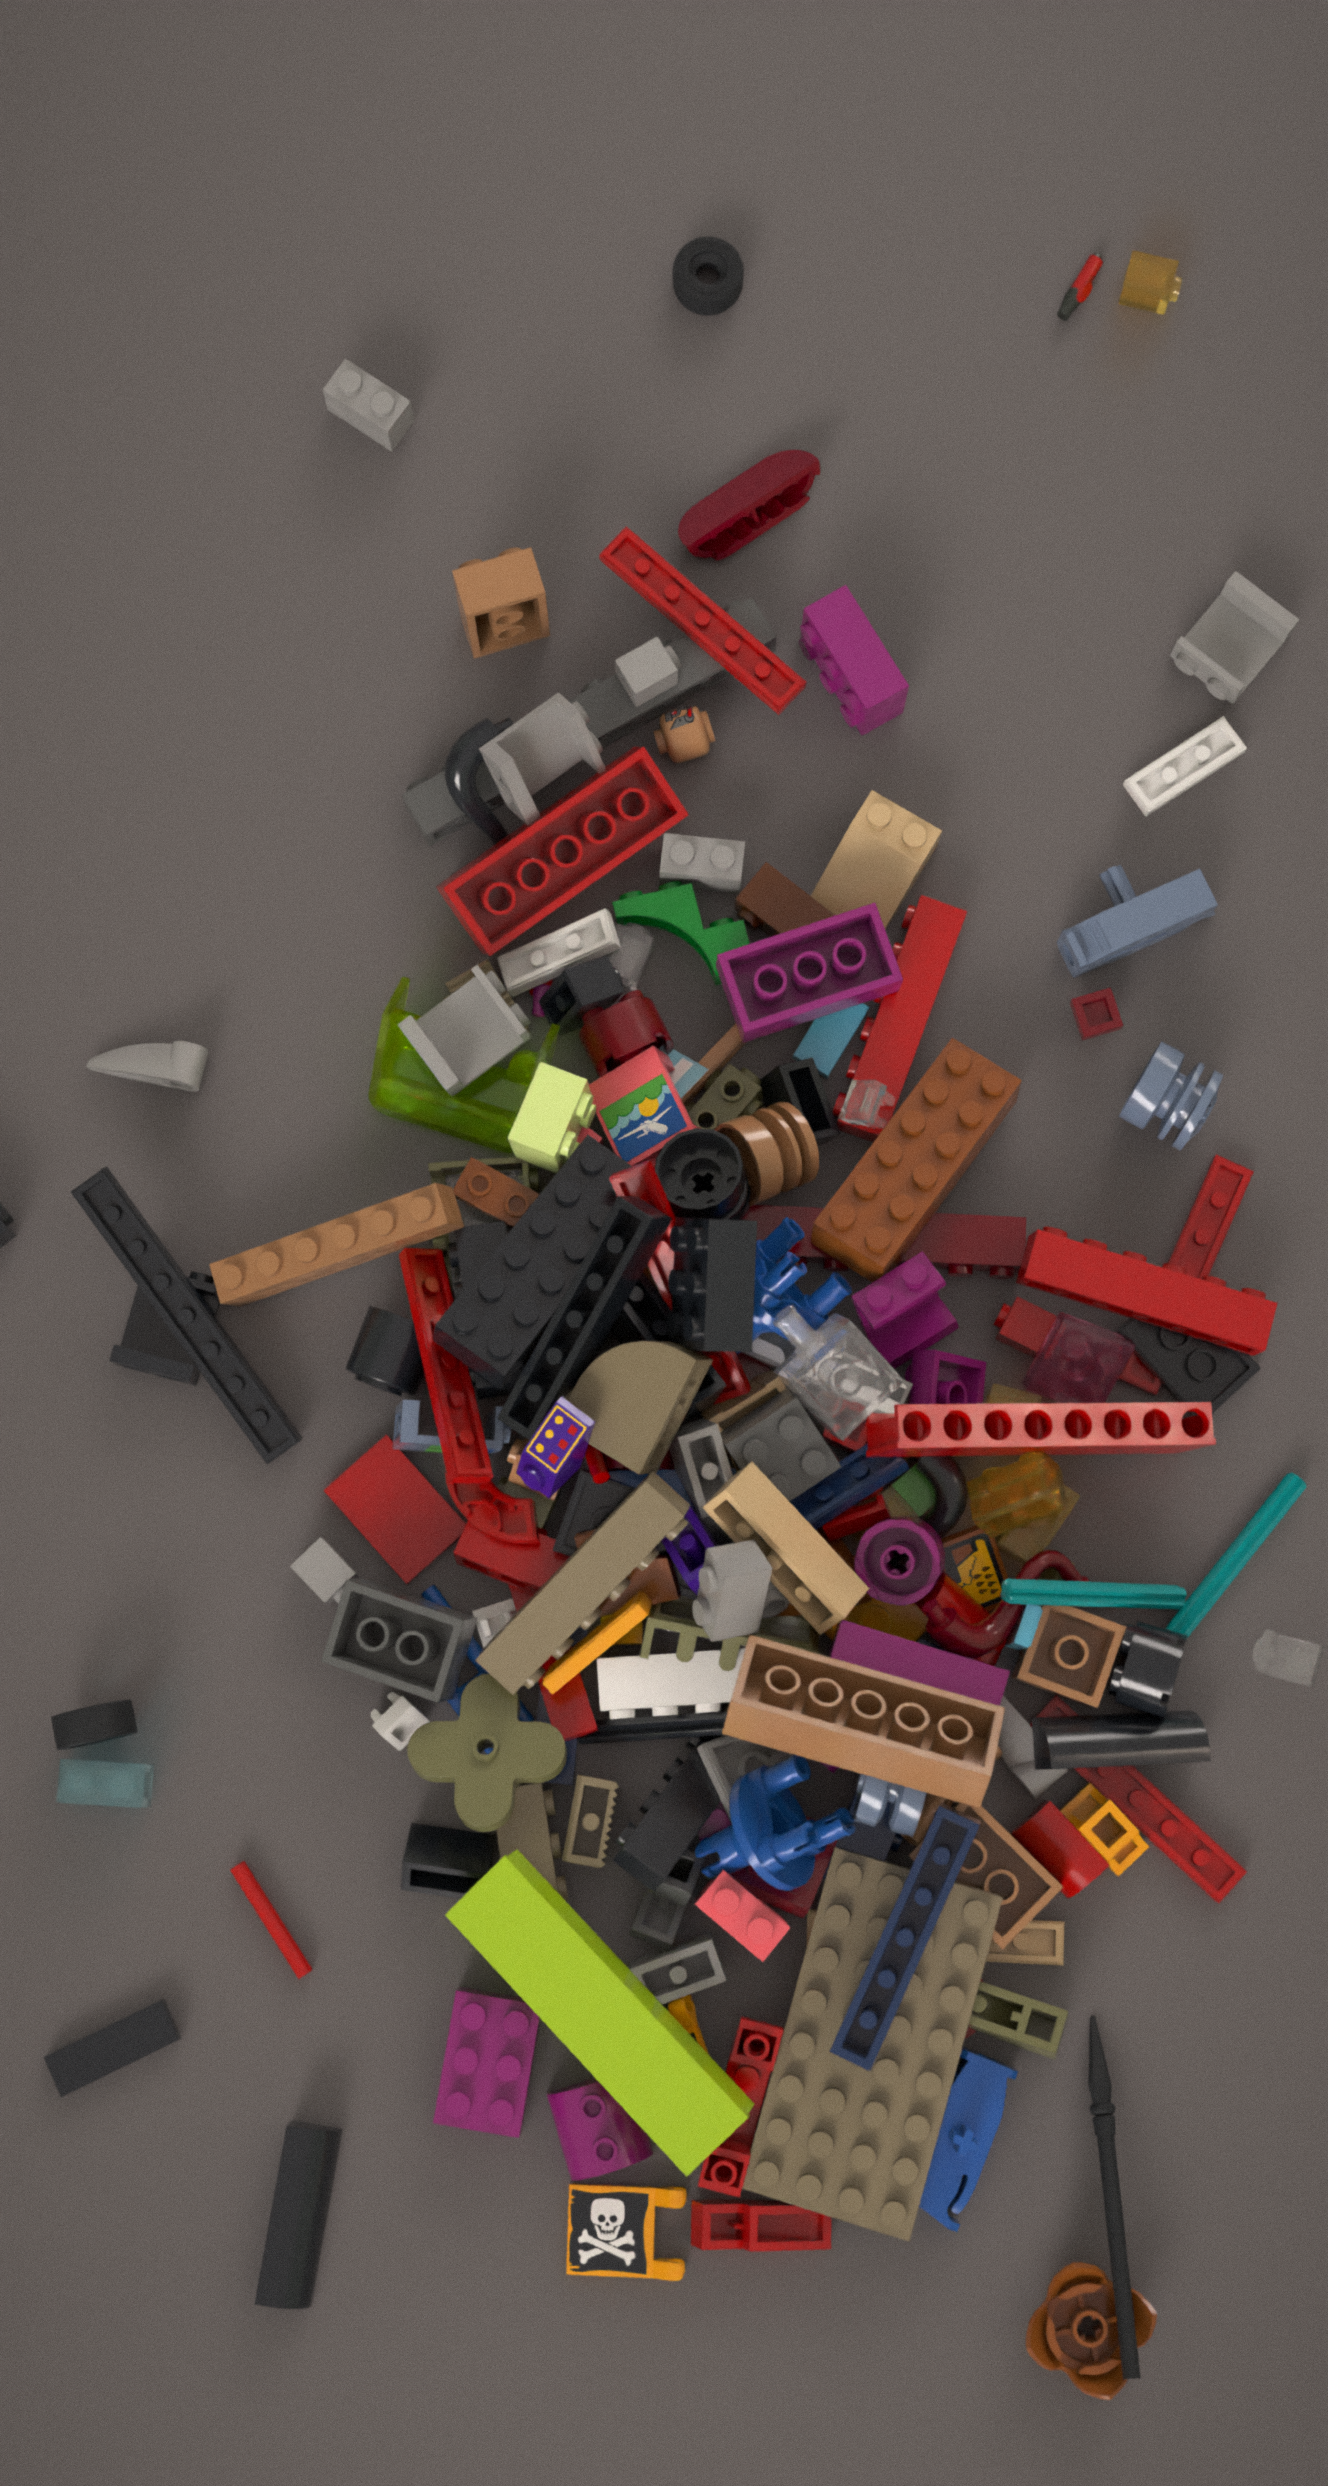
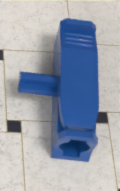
M963 2046L960 2054L963 2060L957 2065L919 2208H922L946 2228L955 2232L958 2231L960 2223L957 2219L947 2214L948 2206L951 2212L959 2214L972 2196L1002 2119L1007 2077L1015 2080L1018 2074L1015 2068Z

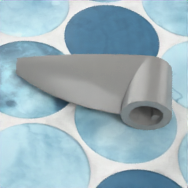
M174 1041L173 1044H135L113 1049L90 1058L86 1067L92 1071L197 1092L201 1086L209 1050L201 1045L186 1041Z
M1003 1696L1000 1706L1005 1707L998 1747L1002 1750V1757L1013 1775L1037 1799L1068 1770H1035L1032 1727Z

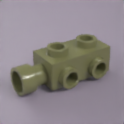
M729 1063L723 1072L717 1070L708 1079L704 1087L706 1092L697 1103L690 1102L685 1108L695 1126L700 1129L715 1130L716 1127L724 1122L743 1115L750 1116L758 1109L764 1107V1104L761 1102V1099L764 1097L762 1087L759 1086L762 1082L747 1068L742 1067L739 1071ZM733 1085L740 1089L736 1096L731 1097L725 1094ZM705 1117L714 1119L713 1125L709 1128H702L700 1126Z

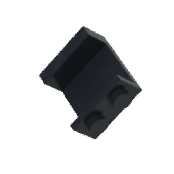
M191 1271L188 1278L216 1317L220 1301L215 1284H213V1277ZM138 1286L121 1346H113L109 1361L116 1366L197 1386L200 1371Z

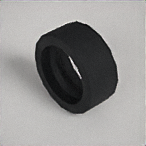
M129 1699L80 1708L51 1717L57 1750L96 1744L138 1732L132 1701Z

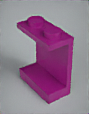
M923 1251L851 1296L866 1340L889 1372L910 1360L913 1351L925 1350L959 1328L957 1320L940 1299L937 1292L946 1286V1282Z

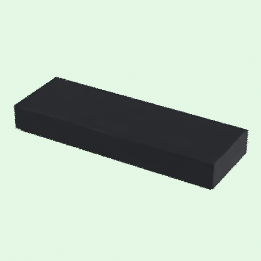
M162 1999L45 2056L44 2059L58 2092L63 2097L180 2040L181 2036L165 2000Z

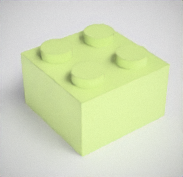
M539 1063L508 1136V1141L516 1158L554 1173L561 1169L581 1144L576 1141L582 1127L589 1128L596 1112L597 1106L592 1104L593 1095L591 1094L587 1079L546 1063Z

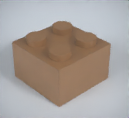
M1038 1605L1042 1607L1043 1612L1031 1647L1020 1651L1011 1678L1087 1707L1098 1708L1126 1627L1072 1606Z

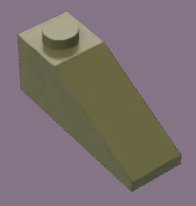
M980 1981L968 2027L1013 2046L1055 2060L1068 2019V2011Z

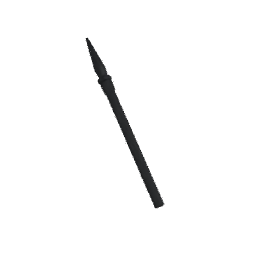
M1091 2016L1088 2086L1093 2104L1090 2106V2113L1095 2115L1092 2120L1098 2142L1123 2379H1138L1141 2376L1114 2135H1116L1115 2116H1112L1116 2108L1111 2103L1112 2084L1096 2018Z

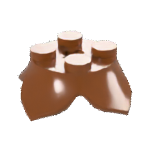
M1072 2262L1053 2276L1048 2285L1047 2296L1044 2302L1031 2316L1025 2337L1026 2350L1041 2367L1050 2371L1062 2370L1067 2373L1073 2384L1085 2394L1099 2399L1111 2400L1119 2393L1128 2380L1123 2379L1113 2282L1096 2265ZM1131 2288L1137 2348H1140L1152 2337L1157 2313L1140 2292ZM1085 2316H1090L1092 2320L1098 2318V2324L1092 2327L1093 2334L1090 2336H1085L1082 2330L1077 2332V2325L1082 2323V2318Z

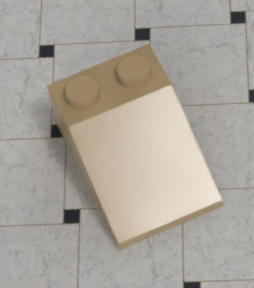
M871 790L846 831L811 897L834 915L876 903L886 930L938 846L942 830Z

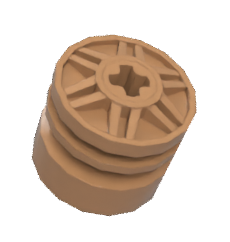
M788 1102L774 1103L767 1108L758 1109L750 1116L743 1115L715 1128V1131L728 1136L739 1149L751 1189L750 1206L771 1199L779 1194L780 1191L788 1192L795 1187L804 1186L816 1178L819 1170V1151L815 1136L802 1113Z

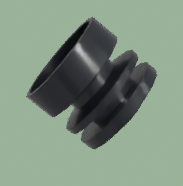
M695 1128L681 1132L665 1143L656 1158L655 1171L675 1217L743 1220L750 1207L751 1189L739 1149L728 1136L713 1129Z

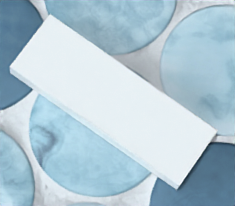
M1223 716L1127 778L1123 786L1146 817L1243 754L1247 747Z
M604 908L497 957L505 988L508 994L514 997L560 976L567 968L605 956L620 949L621 946L611 913Z

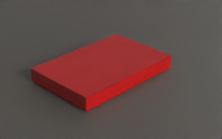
M385 1435L323 1491L408 1585L461 1537L466 1523L402 1451L392 1449L393 1441Z

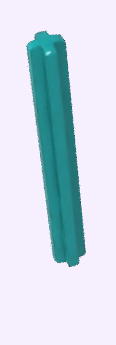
M1292 1472L1285 1475L1165 1629L1185 1634L1187 1638L1190 1636L1306 1489L1307 1484L1302 1478Z
M1006 1579L1002 1582L1000 1596L1003 1601H1007L1009 1604L1180 1610L1185 1605L1187 1593L1184 1588L1178 1585Z

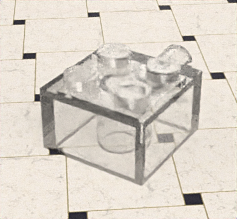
M789 1305L775 1316L772 1323L778 1327L796 1349L773 1372L827 1432L843 1441L905 1381L851 1320L834 1313L823 1325L814 1331L796 1311L797 1309L793 1305Z

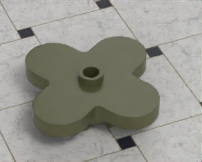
M490 1674L480 1675L467 1684L461 1696L460 1717L457 1721H433L420 1726L412 1734L407 1747L408 1759L417 1775L430 1782L455 1783L454 1805L459 1818L467 1827L479 1832L496 1830L509 1820L514 1809L515 1788L521 1783H543L552 1780L563 1770L567 1761V1747L558 1729L545 1722L519 1721L520 1700L517 1692L512 1695ZM487 1748H493L492 1752L487 1755L480 1754Z

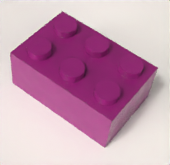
M844 585L805 607L802 625H800L801 639L798 640L800 648L809 661L814 659L822 672L819 673V677L829 694L835 692L842 703L840 711L846 723L851 728L856 726L863 736L902 714L909 685L848 587Z
M459 1987L456 1990L433 2120L434 2124L515 2138L520 2137L540 2025V2017L521 1997Z

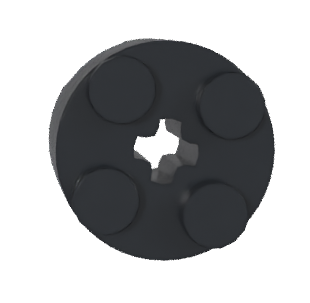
M1137 1621L1136 1626L1127 1624L1119 1653L1127 1656L1125 1667L1115 1666L1108 1694L1116 1696L1114 1703L1165 1717L1168 1707L1160 1705V1701L1168 1703L1169 1697L1172 1694L1184 1649L1176 1647V1644L1184 1647L1187 1635L1141 1621Z

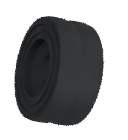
M699 237L686 243L676 255L673 263V289L677 299L686 309L699 315H716L728 310L739 298L743 287L744 269L741 257L730 243L717 237ZM704 268H712L717 271L719 278L713 284H703L697 278L698 272Z

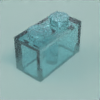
M60 1759L56 1802L135 1808L151 1807L154 1764Z

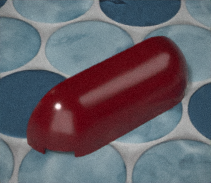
M785 450L774 453L759 461L693 505L683 515L678 526V536L682 544L694 557H712L717 561L732 555L798 511L809 501L810 497L807 493L814 482L815 475L820 476L819 459L812 453L804 450Z

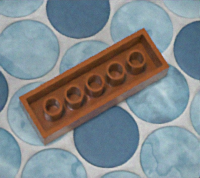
M952 1037L813 1222L811 1244L872 1283L892 1271L1015 1105L1022 1080Z

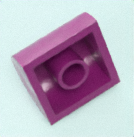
M938 1350L913 1351L912 1363L907 1367L905 1373L906 1381L913 1384L908 1394L907 1404H983L987 1362Z
M596 2078L546 2093L571 2180H583L617 2171L641 2162L654 2154L648 2134Z

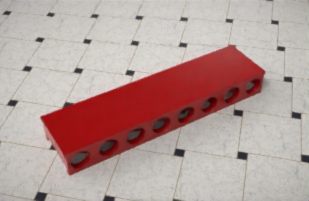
M1211 1402L894 1405V1413L866 1414L868 1444L866 1457L1181 1453L1216 1445V1438H1214ZM1187 1412H1195L1198 1414L1195 1416L1183 1418L1184 1414Z

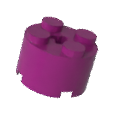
M909 1515L891 1516L875 1524L862 1536L856 1550L855 1573L869 1587L867 1593L871 1597L888 1604L909 1605L926 1596L940 1580L945 1569L944 1546L937 1532L920 1518ZM894 1550H897L899 1554L906 1553L910 1560L906 1563L907 1570L902 1565L896 1567L892 1565L891 1560L896 1556Z

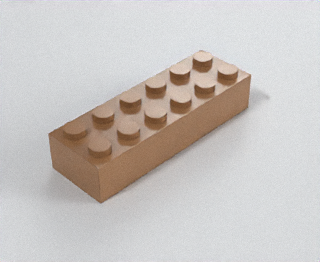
M749 1635L722 1734L980 1808L992 1776L1005 1707Z

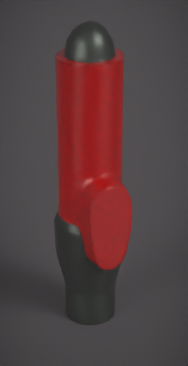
M1100 253L1089 256L1071 288L1066 292L1062 305L1057 312L1058 317L1062 320L1067 321L1072 312L1091 293V283L1103 265Z

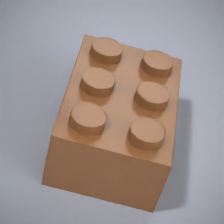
M518 547L510 548L501 552L496 558L486 561L480 559L469 560L461 564L459 569L452 570L459 612L474 659L550 636L546 592L531 547L523 550Z
M958 1802L954 1809L980 1820L981 1824L955 1882L1003 1896L992 1940L1003 1950L1063 1886L982 1805L978 1808ZM923 1841L909 1853V1857L913 1861H915Z

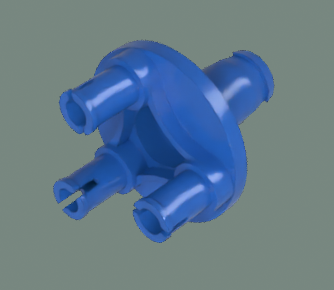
M788 1217L784 1218L782 1223L764 1240L756 1241L752 1343L763 1333L775 1332L791 1342L806 1344L817 1335L819 1327L828 1320V1313L847 1295L852 1293V1287L849 1282L837 1272H833L811 1295H804L795 1282L806 1274L807 1268L804 1263H801L798 1267L794 1265L800 1258L788 1251L799 1240H802L805 1234L802 1228Z
M792 1755L790 1758L771 1767L763 1765L740 1776L734 1782L729 1799L732 1825L714 1833L710 1837H705L696 1845L695 1857L702 1858L710 1853L718 1852L720 1860L706 1866L702 1870L705 1876L710 1879H716L722 1870L731 1874L751 1865L758 1875L771 1886L780 1890L790 1891L809 1881L814 1871L816 1854L823 1852L826 1849V1845L845 1836L852 1835L855 1832V1826L852 1825L855 1823L851 1813L843 1807L816 1821L806 1819L798 1801L788 1788L798 1782L809 1779L811 1775L810 1767L804 1757Z

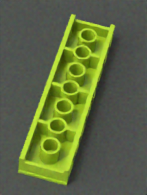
M518 1849L510 1855L502 1857L445 1914L686 2177L749 2118L748 2114L755 2105L751 2099Z

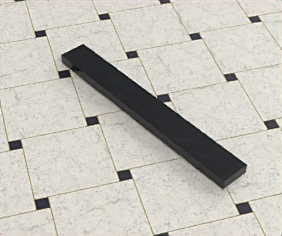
M104 1167L72 1190L71 1194L266 1464H269L303 1439L109 1168Z

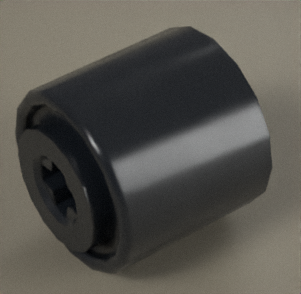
M369 1306L345 1369L356 1375L355 1380L400 1397L402 1393L415 1395L423 1376L424 1368L413 1321Z

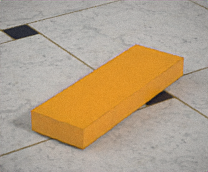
M639 1591L551 1664L546 1671L542 1684L553 1695L647 1617L653 1603L644 1591Z

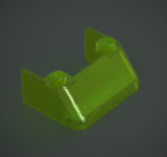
M402 976L382 1013L368 1093L371 1105L384 1115L501 1152L514 1153L508 1141V1136L539 1063L552 1064L560 1025L552 1023L539 1053L531 1050H522L515 1053L509 1062L508 1069L493 1066L452 1097L444 1089L397 1025L409 1015L415 1020L421 1017L405 1011L410 978Z

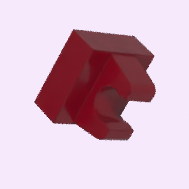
M1111 987L1072 998L1070 1001L1082 1041L1120 1030L1124 1026Z

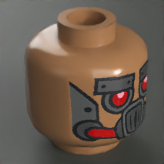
M687 705L663 713L659 719L661 729L653 731L660 755L668 752L670 759L674 763H682L705 756L710 751V743L715 742L707 711L700 712L695 705Z

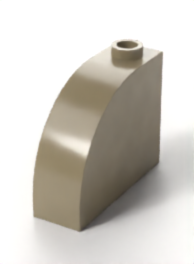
M638 1341L622 1344L610 1349L594 1360L565 1399L595 1421L588 1444L639 1475L649 1474L652 1470L657 1473L713 1359L697 1350L688 1349L679 1343L670 1341Z

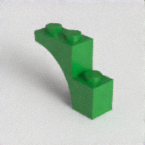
M673 881L659 886V891L643 894L642 891H631L620 895L618 901L612 902L617 928L647 926L664 930L679 937L689 944L703 959L712 975L715 986L722 984L716 969L717 955L750 944L744 920L734 922L733 918H723L710 923V928L703 929L692 883L682 885L681 881Z

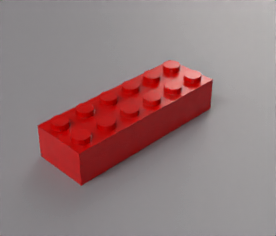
M644 746L632 747L605 766L606 770L599 774L597 772L540 812V817L529 825L523 824L436 886L482 954L487 956L493 955L689 815Z

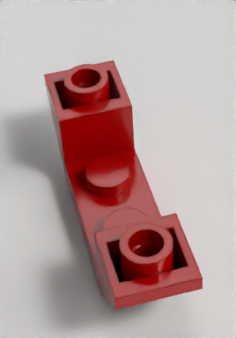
M741 2016L725 2073L755 2105L748 2114L749 2118L703 2161L698 2187L740 2198L751 2157L752 2141L770 2072H773L784 2030L783 2027Z

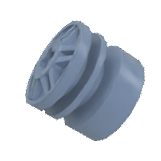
M1161 1041L1137 1080L1118 1117L1140 1129L1145 1128L1154 1116L1159 1117L1162 1121L1158 1129L1157 1138L1162 1141L1172 1125L1177 1127L1179 1130L1171 1146L1181 1151L1185 1144L1198 1134L1218 1099L1217 1094L1223 1074L1214 1070L1204 1085L1200 1084L1197 1081L1203 1072L1205 1064L1199 1062L1187 1076L1180 1073L1185 1053Z

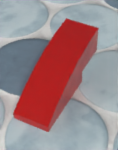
M691 2200L690 2245L701 2250L744 2249L749 2252L831 2250L832 2217L779 2200Z

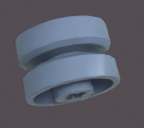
M859 1773L855 1790L857 1796L853 1812L854 1822L875 1827L882 1819L887 1802H890L888 1823L891 1831L913 1837L921 1816L926 1792Z

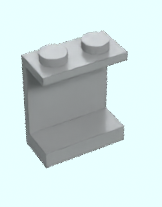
M1235 571L1225 583L1221 594L1184 638L1181 636L1176 641L1170 657L1174 659L1175 665L1187 675L1194 674L1206 684L1207 690L1213 696L1220 700L1226 699L1231 704H1234L1289 638L1300 619Z
M559 692L479 748L507 807L526 825L540 817L531 796L581 760L588 763L599 774L606 770L599 755L603 748L596 736L586 726L590 722L586 711L577 701L571 704Z
M478 965L471 969L475 975L474 978L418 1020L409 1015L397 1024L444 1089L452 1097L532 1038L525 1029L531 1023L517 1003L509 1007L502 998L501 994L507 989L495 973L491 970L485 975Z

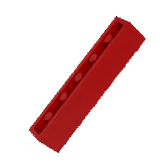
M924 895L920 896L917 907L909 904L901 928L908 930L903 944L895 941L892 949L903 981L898 992L874 999L873 1001L880 1004L876 1018L868 1016L863 1027L860 1040L866 1042L862 1056L853 1055L846 1074L847 1078L852 1079L848 1094L839 1092L833 1109L834 1116L839 1117L837 1125L840 1131L874 1142L891 1120L965 920L966 910Z
M1043 1227V1230L1037 1229L1028 1237L1016 1281L1017 1284L1140 1320L1147 1324L1162 1327L1252 1356L1266 1350L1278 1303L1265 1299L1266 1294L1262 1291L1252 1288H1242L1241 1291L1226 1287L1227 1282L1217 1277L1202 1276L1201 1279L1186 1275L1187 1270L1178 1265L1163 1263L1162 1267L1146 1263L1147 1257L1139 1253L1123 1251L1122 1255L1107 1251V1245L1100 1241L1083 1239L1081 1243L1067 1238V1232L1054 1227Z

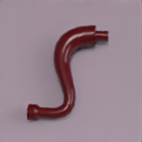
M1043 1550L1036 1553L1023 1565L1015 1579L1037 1580L1044 1570L1052 1567L1057 1570L1064 1581L1090 1582L1086 1576L1079 1574L1073 1563L1064 1554L1057 1550ZM936 1599L927 1601L923 1605L922 1610L929 1618L926 1623V1631L945 1651L966 1658H978L991 1653L1006 1640L1018 1622L1025 1604H1009L1001 1599L998 1606L987 1618L973 1624L964 1621L954 1608H942Z

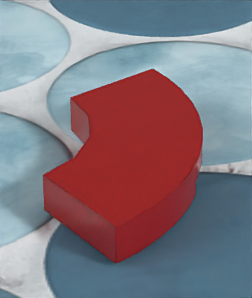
M444 1473L446 1484L454 1503L460 1512L479 1530L491 1537L511 1543L531 1544L540 1542L535 1501L532 1498H515L505 1494L494 1485L492 1479L488 1483H449L447 1473Z

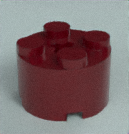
M641 990L627 993L619 1000V1003L607 1009L603 1007L594 1008L582 1017L584 1026L579 1032V1039L599 1078L652 1046L661 1051L665 1050L667 1055L674 1048V1042L652 999L644 997Z

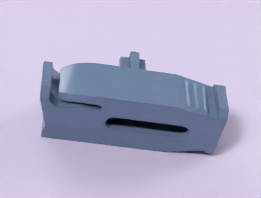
M1113 866L1101 873L1099 877L1114 907L1063 930L1057 945L1073 978H1076L1171 937L1201 919L1216 915L1214 909L1218 904L1200 869L1136 896L1122 866Z

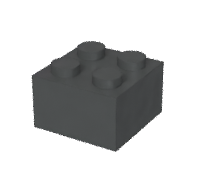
M788 1388L720 1432L724 1447L738 1468L741 1470L752 1461L789 1502L841 1468V1465L805 1409Z

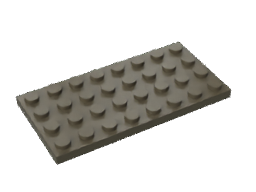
M835 1846L750 2151L751 2157L742 2189L909 2242L1003 1896L954 1882L871 2071H868L829 2051L911 1868Z

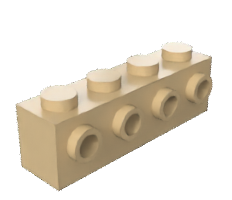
M752 1461L728 1479L702 1507L735 1543L755 1540L772 1567L770 1581L820 1635L843 1620L869 1590V1587Z

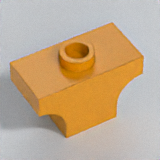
M1087 1783L1060 1809V1812L1110 1865L1109 1868L1116 1876H1120L1149 1848L1138 1834L1140 1831L1110 1799L1105 1798L1091 1783Z

